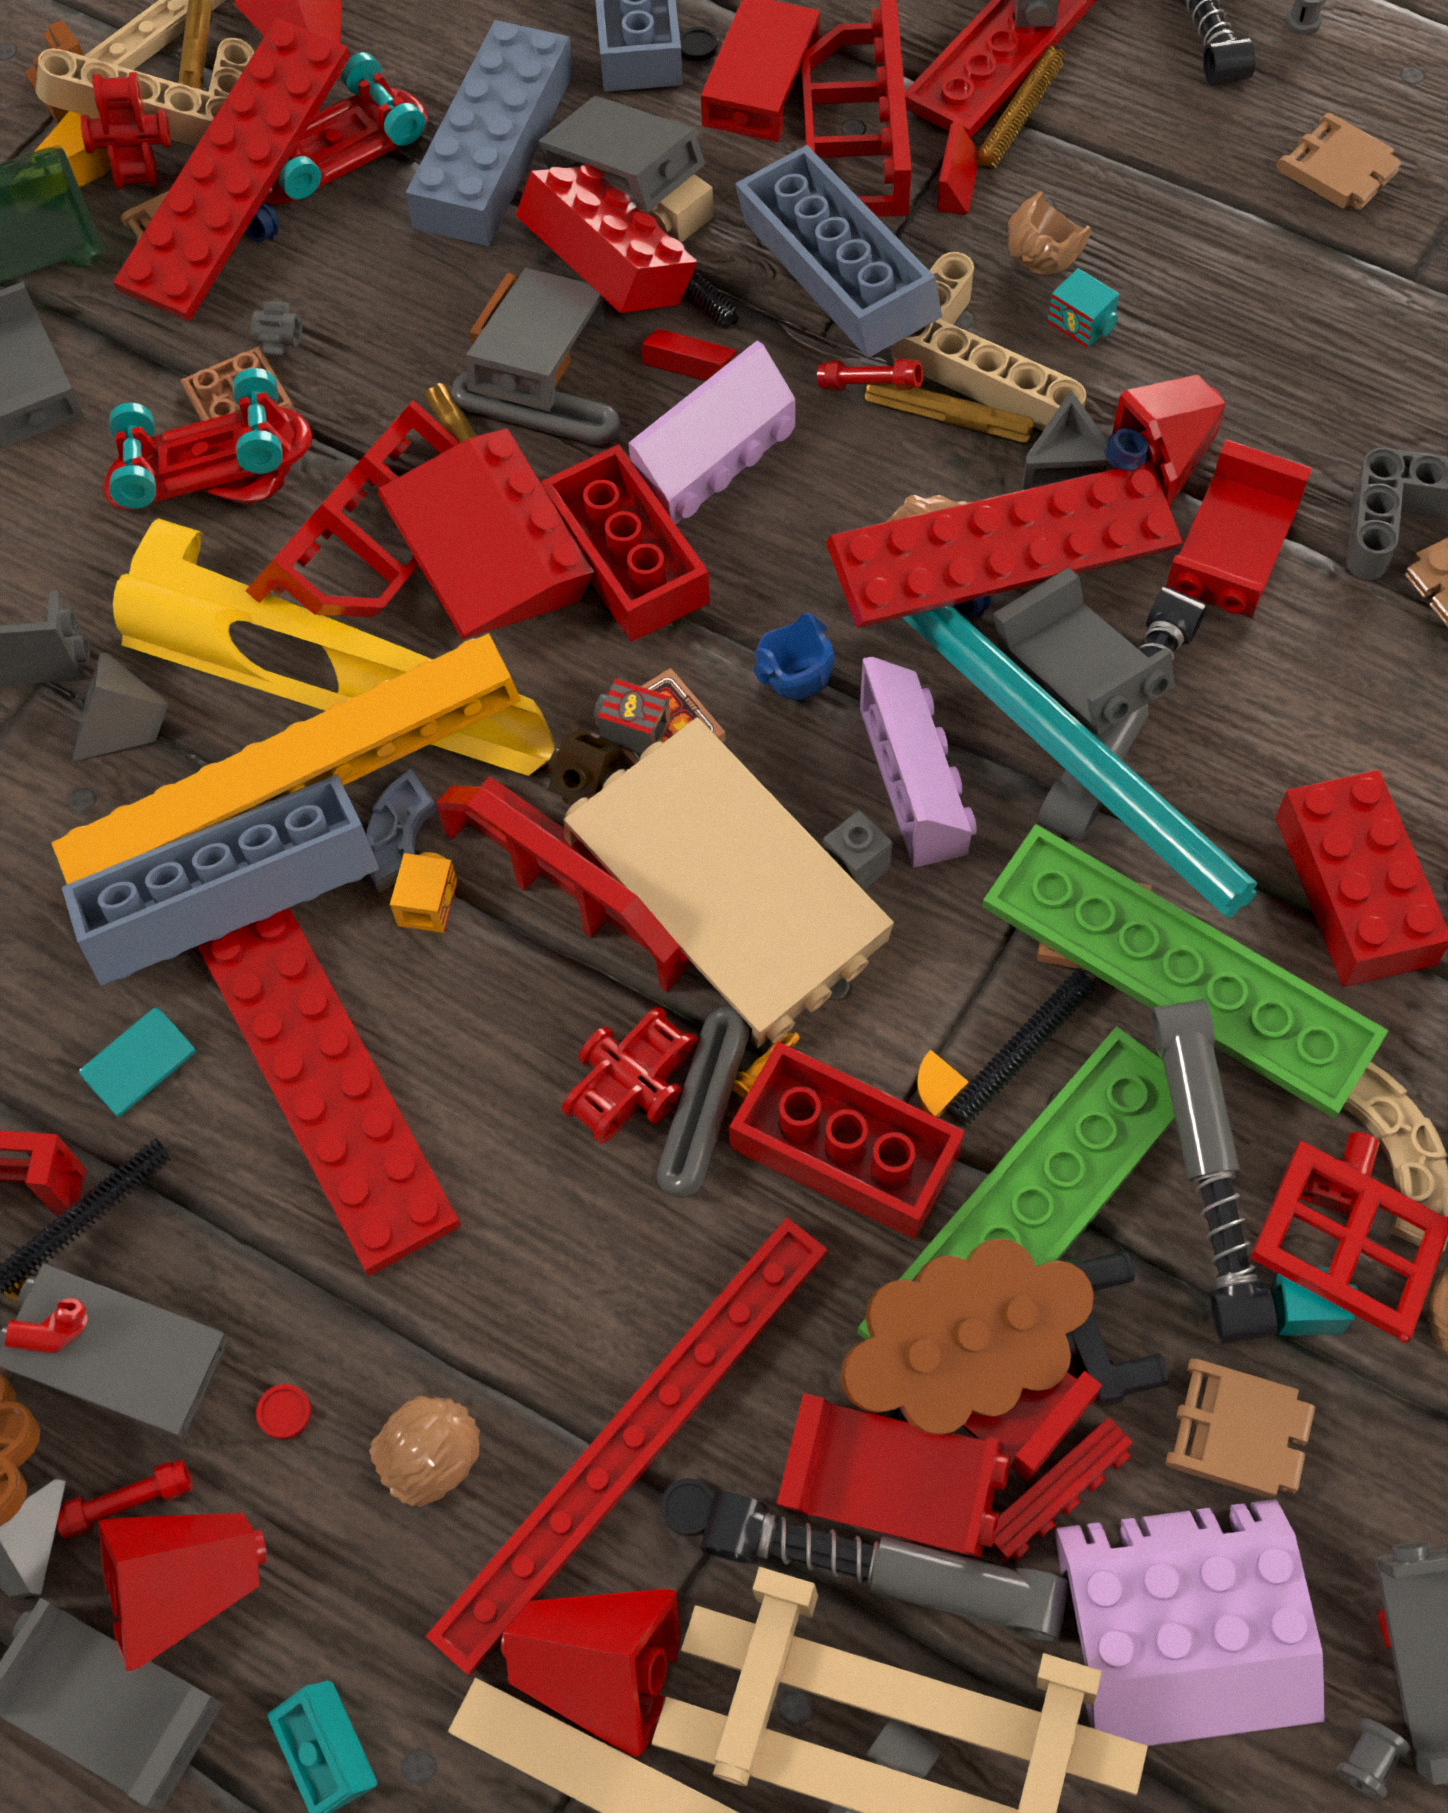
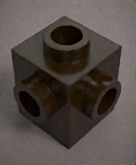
M581 728L562 737L560 747L555 749L548 764V773L552 774L548 791L561 795L563 802L571 806L584 797L592 798L603 789L606 780L618 771L616 767L623 745Z

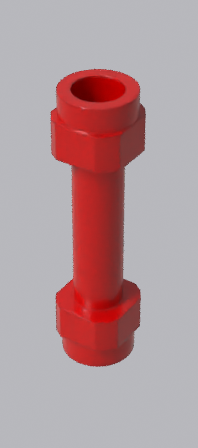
M896 359L894 366L847 367L842 361H828L827 363H821L817 370L818 386L822 390L829 389L830 391H844L846 385L894 384L898 390H911L920 387L923 381L921 362L919 360L911 361L910 359Z
M180 1459L154 1467V1476L89 1501H85L81 1496L65 1501L60 1506L56 1524L61 1537L65 1540L73 1536H81L93 1531V1522L161 1496L169 1502L183 1496L186 1492L192 1491V1479L185 1461Z

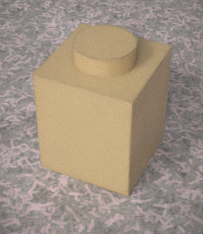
M693 174L649 211V215L657 221V225L666 234L682 243L714 217L712 186Z

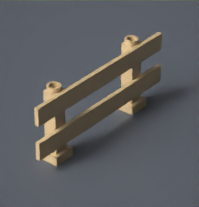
M762 1567L758 1569L752 1589L757 1602L762 1603L756 1624L695 1605L681 1648L682 1653L741 1671L728 1716L666 1697L652 1740L653 1746L715 1765L713 1775L730 1783L747 1786L749 1777L858 1813H1056L1065 1774L1137 1796L1148 1747L1138 1742L1077 1724L1082 1702L1094 1706L1102 1674L1101 1670L1043 1653L1036 1688L1045 1690L1047 1693L1042 1713L793 1636L799 1615L812 1619L818 1599L815 1583ZM779 1683L1030 1762L1019 1809L766 1729Z

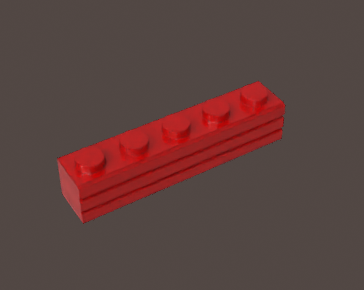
M1110 1417L1101 1423L999 1516L996 1536L990 1548L1004 1564L1011 1558L1015 1562L1019 1561L1031 1549L1028 1542L1036 1535L1041 1539L1044 1538L1057 1525L1053 1520L1062 1511L1066 1516L1069 1515L1082 1502L1078 1497L1086 1489L1093 1493L1104 1483L1106 1478L1103 1474L1111 1466L1118 1470L1129 1460L1131 1455L1128 1451L1133 1442Z

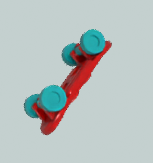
M362 52L353 55L341 72V80L347 89L355 95L348 99H342L316 113L263 203L283 205L305 198L316 189L400 146L411 144L425 131L428 124L427 110L423 103L410 93L389 87L382 76L381 65L371 54Z
M259 368L243 370L233 380V397L240 406L241 413L233 412L165 431L158 436L152 437L155 430L154 416L148 408L137 403L120 404L111 411L109 416V430L116 439L119 456L110 466L105 476L103 485L104 496L115 508L121 510L137 509L155 502L285 468L297 462L310 448L312 442L310 426L301 414L288 408L279 407L275 403L278 398L277 381L271 373Z

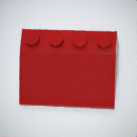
M508 428L469 438L379 488V497L462 640L579 603L594 573Z

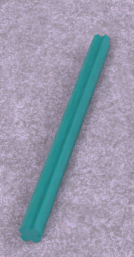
M951 605L902 617L1225 917H1233L1241 906H1247L1253 900L1257 893L1253 889L1258 884Z

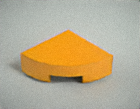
M932 1050L926 1054L920 1065L917 1088L924 1112L939 1118L948 1109V1105H951L950 1102L955 1101L954 1098L959 1096L958 1093L963 1092V1088H968L967 1084L969 1081Z

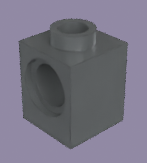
M860 810L823 838V849L863 890L890 869L892 841Z

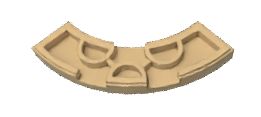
M1370 1062L1342 1108L1360 1120L1374 1137L1380 1141L1379 1144L1384 1150L1392 1168L1396 1191L1442 1216L1448 1217V1168L1445 1160L1447 1154L1430 1118H1425L1418 1107L1406 1095L1407 1090L1388 1073ZM1395 1216L1390 1233L1419 1246L1424 1231ZM1448 1236L1445 1241L1442 1253L1445 1251L1448 1242Z

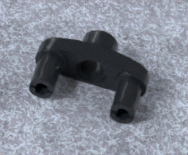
M1126 1250L1086 1261H1081L1079 1257L1063 1260V1262L1072 1263L1085 1273L1091 1282L1093 1292L1131 1283L1135 1280L1132 1260ZM1093 1308L1085 1323L1065 1334L1071 1352L1070 1361L1074 1362L1079 1375L1081 1376L1086 1371L1102 1384L1094 1401L1099 1407L1121 1403L1126 1395L1169 1384L1167 1367L1160 1353L1117 1364L1109 1360Z

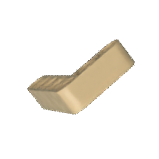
M227 38L221 41L217 50L209 92L62 49H46L38 57L36 94L41 101L50 106L81 115H89L92 118H100L94 97L93 75L100 74L103 78L128 77L130 72H137L145 115L158 114L159 109H166L171 140L196 147L253 56L254 50L247 42L238 38Z
M949 252L942 255L929 270L936 278L942 318L894 343L891 348L894 361L896 359L919 360L923 367L924 377L989 407L1031 417L1034 420V427L1044 431L1071 390L1082 406L1085 407L1086 390L1078 381L953 325L971 299L974 265L970 257L963 253Z

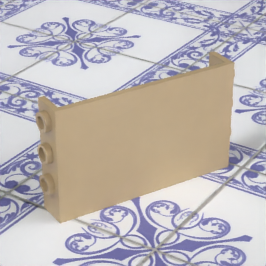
M698 717L664 743L657 741L650 745L643 752L638 763L627 771L624 769L616 771L606 780L600 792L590 799L584 797L578 800L569 808L565 815V840L570 845L580 840L620 884L635 893L680 945V950L751 1026L750 1042L756 1048L760 1047L768 1039L772 1043L782 1039L795 1025L792 1019L806 1008L813 1012L823 1005L832 994L830 990L832 986L842 978L849 982L857 977L869 963L866 958L889 940L894 922Z

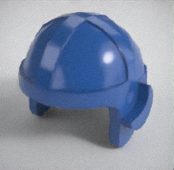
M806 612L796 622L765 633L754 653L757 663L754 666V673L757 679L763 685L767 683L773 691L789 700H803L820 693L828 685L835 660L834 649L824 634V631L828 629L827 626L813 614Z

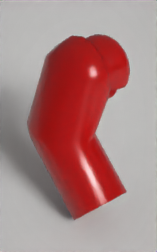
M66 1298L57 1303L58 1309L40 1324L10 1320L5 1337V1347L42 1353L59 1352L83 1332L88 1322L86 1307L79 1299Z

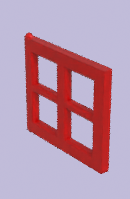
M1300 1140L1294 1149L1249 1258L1393 1335L1400 1342L1407 1343L1411 1341L1448 1236V1217L1442 1216ZM1311 1171L1357 1195L1346 1226L1299 1202ZM1378 1207L1424 1231L1413 1263L1366 1238ZM1293 1216L1339 1240L1327 1273L1280 1248ZM1360 1253L1407 1277L1396 1311L1349 1286Z

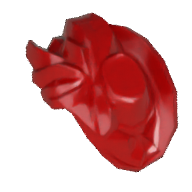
M291 465L269 473L257 474L217 485L207 490V493L243 505H253L264 499L271 498L273 494L283 487L284 477L289 473Z

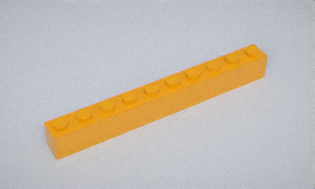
M488 633L478 639L467 640L459 645L457 649L436 659L423 661L413 670L392 680L381 681L371 690L348 701L335 703L327 711L306 721L296 722L287 727L285 731L267 740L252 743L241 752L221 762L208 764L202 767L198 773L175 784L164 785L157 789L154 794L131 805L120 806L104 818L87 826L76 827L69 831L66 836L51 843L68 885L336 774L344 786L498 712L521 699Z

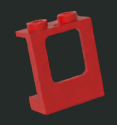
M0 1130V1151L26 1152L31 1157V1160L0 1158L1 1182L26 1183L57 1218L59 1215L62 1216L63 1212L67 1211L70 1206L72 1207L75 1202L79 1201L82 1196L87 1169L58 1134Z

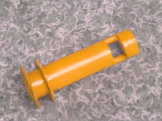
M788 1032L779 1042L782 1041L785 1045L793 1047L800 1037L796 1032L794 1034ZM777 1042L773 1043L767 1052L751 1065L746 1073L738 1072L737 1080H734L733 1091L743 1100L748 1095Z

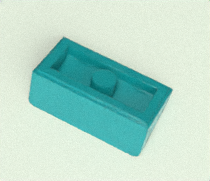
M155 1007L79 1070V1075L119 1118L197 1051L158 1007Z
M331 1681L303 1687L267 1714L309 1813H332L377 1786L375 1775L337 1690Z

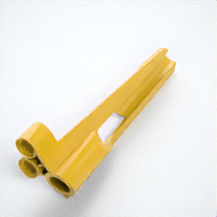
M159 518L151 524L132 558L129 574L121 575L114 591V619L118 630L122 634V646L325 711L335 703L348 701L371 690L377 683L392 680L413 670L421 662L431 659L324 615H314L304 607L268 594L259 604L245 592L249 587L248 585L196 565L201 546L200 534H204L203 532ZM235 621H247L321 645L328 654L335 669L339 686L338 692L335 693L266 671L252 663L232 642L228 632L230 624ZM519 694L520 701L431 743V745L527 776L548 764L556 749L553 736L541 710L533 699Z

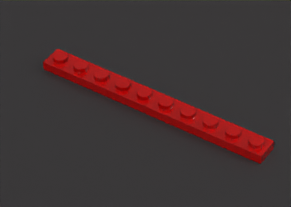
M786 1217L425 1637L470 1678L500 1643L506 1626L516 1618L529 1601H534L539 1597L827 1257L828 1249Z

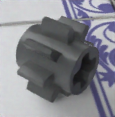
M264 302V310H255L252 315V340L257 343H263V353L275 355L289 354V346H298L301 340V317L299 314L290 313V303Z

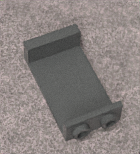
M598 96L592 97L538 140L548 170L552 167L569 168L576 161L626 178L637 208L645 211H650L705 165L694 128Z
M525 267L466 354L467 390L550 411L555 403V372L586 324L598 327L603 326L605 298L587 282Z
M23 282L0 290V443L5 448L84 417L71 384L64 373Z
M1069 567L993 613L999 646L1097 735L1111 726L1122 722L1135 711L1151 701L1162 697L1167 691L1175 687L1171 652L1164 648L1150 658L1144 655L1084 604L1080 577Z
M59 590L49 592L47 622L0 625V686L83 680L84 662L90 660L91 654L89 639L86 634H81L77 624L76 613L73 608L67 607Z
M43 1263L37 1277L30 1275L22 1286L17 1300V1305L21 1309L15 1320L40 1324L58 1309L57 1303L61 1300L75 1298L83 1302L86 1307L88 1322L78 1337L56 1353L6 1348L5 1337L8 1325H5L0 1331V1372L11 1379L14 1374L152 1426L160 1431L162 1437L183 1444L227 1347L225 1334Z
M1426 1542L1401 1543L1392 1546V1555L1374 1557L1414 1770L1433 1785L1448 1783V1545L1428 1548Z
M40 1598L35 1607L27 1609L17 1621L12 1632L14 1640L0 1660V1717L128 1793V1797L143 1806L161 1812L224 1703L151 1661L139 1669L126 1671L115 1640Z

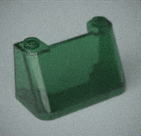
M62 146L47 147L0 163V282L60 261L65 263L73 262L75 268L97 262L99 260L97 254L105 252V249Z

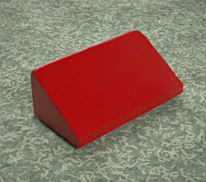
M953 121V124L951 123L939 178L937 208L938 212L967 215L978 168L976 160L979 155L977 148L960 121Z
M659 328L649 335L642 344L643 364L704 381L711 378L736 358L738 354L737 349Z

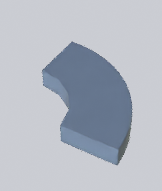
M411 769L388 786L372 809L373 814L366 836L379 866V870L370 873L379 893L396 884L404 853L415 854V838L422 824L437 811L435 802Z

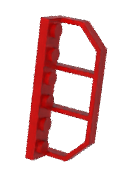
M879 0V8H872L871 23L838 24L806 50L801 62L805 146L808 145L819 158L889 155V158H884L883 175L884 184H892V195L860 196L858 198L877 217L909 216L912 168L897 0ZM874 44V63H882V67H876V81L811 83L810 71L841 46ZM878 102L879 123H887V127H881V134L814 137L812 105Z
M412 400L245 592L260 604L271 590L278 596L286 590L314 615L375 617L419 564L413 555L403 567L341 510L344 508L347 512L351 513L368 494L361 488L365 482L371 487L376 485L380 488L398 478L383 461L389 457L395 462L412 442L405 436L412 428L441 454L460 444V442L418 403ZM334 533L390 584L378 598L325 596L296 571L293 565L297 562L304 568L321 548L315 542L318 536L321 535L328 540Z
M489 776L479 787L452 785L436 802L446 836L453 840L467 824H470L510 853L516 883L519 888L525 891L541 874L576 899L585 935L592 938L608 922L648 950L656 960L659 987L665 992H668L692 965V962L680 950V945L635 893L620 884L580 840L570 845L565 840L564 828L492 777Z

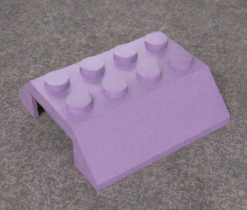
M1276 1499L1251 1502L1250 1512L1247 1510L1245 1503L1231 1505L1229 1518L1233 1533L1226 1534L1222 1533L1210 1508L1197 1509V1522H1195L1190 1511L1144 1516L1141 1518L1142 1533L1135 1518L1121 1519L1120 1537L1124 1547L1110 1548L1105 1531L1100 1523L1087 1524L1088 1544L1080 1525L1055 1528V1542L1062 1577L1068 1576L1084 1663L1085 1666L1102 1671L1094 1706L1085 1703L1090 1728L1147 1746L1324 1722L1322 1647L1296 1536Z

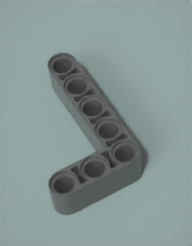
M1376 448L1366 454L1353 490L1347 551V567L1353 575L1363 580H1375L1386 573L1399 540L1401 512L1448 518L1447 456L1391 448Z

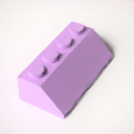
M757 340L629 442L630 461L675 525L683 518L691 517L707 498L715 492L724 490L734 476L745 467H751L756 464L767 449L777 441L785 440L792 433L795 427V397L765 346Z
M875 657L863 658L860 711L912 867L916 868L968 855L971 836L976 835L977 832L976 822L971 808H963L959 795L962 794L961 778L955 766L949 767L945 755L948 754V743L943 728H935L931 717L934 715V703L929 688H921L918 676L913 670Z

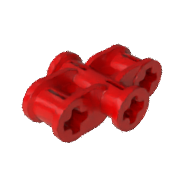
M130 72L128 77L103 78L100 74L93 75L94 97L100 118L91 119L89 115H81V132L86 153L92 154L95 152V149L108 148L112 177L116 189H123L125 184L149 183L151 187L158 186V169L152 145L162 144L164 148H171V132L166 109H159L158 114L145 115L137 72Z
M655 1007L650 1010L621 1043L614 1039V1032L608 1026H604L592 1034L580 1050L578 1055L579 1062L584 1066L592 1065L594 1069L571 1090L562 1104L561 1111L567 1117L575 1116L594 1132L593 1139L599 1144H604L614 1137L640 1107L647 1112L646 1118L653 1124H657L671 1113L680 1100L683 1089L676 1083L669 1085L666 1080L690 1058L697 1046L698 1038L693 1033H683L666 1019L667 1013L661 1007Z

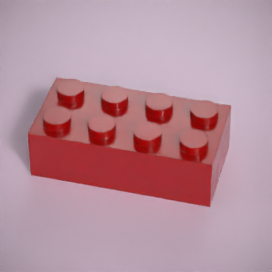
M582 165L575 168L552 167L549 170L530 172L515 216L599 292L620 313L680 305L698 261L684 250V245L680 241L666 234L657 225V221L652 216L643 213L630 201L631 199L628 194L616 189L608 182L601 170L591 165Z
M619 444L540 482L593 569L594 573L590 579L591 584L630 642L710 603L709 571Z
M1380 770L1286 790L1275 819L1342 986H1352L1437 966L1448 948V928Z
M779 1041L776 1043L729 1126L730 1147L732 1150L915 1241L961 1153L965 1134L964 1130Z

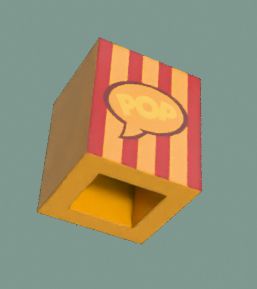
M423 852L420 855L404 853L390 902L397 926L445 933L458 884L452 860L432 852Z

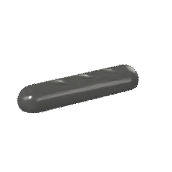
M467 371L457 376L452 385L451 392L457 405L461 409L474 414L597 446L609 444L615 440L620 431L621 423L618 413L604 403L555 391V403L550 411H545L468 391Z
M730 1005L715 1009L703 1024L657 1170L658 1184L665 1193L673 1197H689L695 1194L705 1181L733 1091L734 1080L737 1078L749 1039L750 1025Z

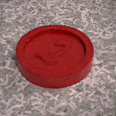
M280 1384L267 1390L260 1398L256 1408V1418L261 1429L268 1436L278 1440L292 1439L301 1434L308 1426L312 1415V1407L307 1395L300 1388L291 1384Z

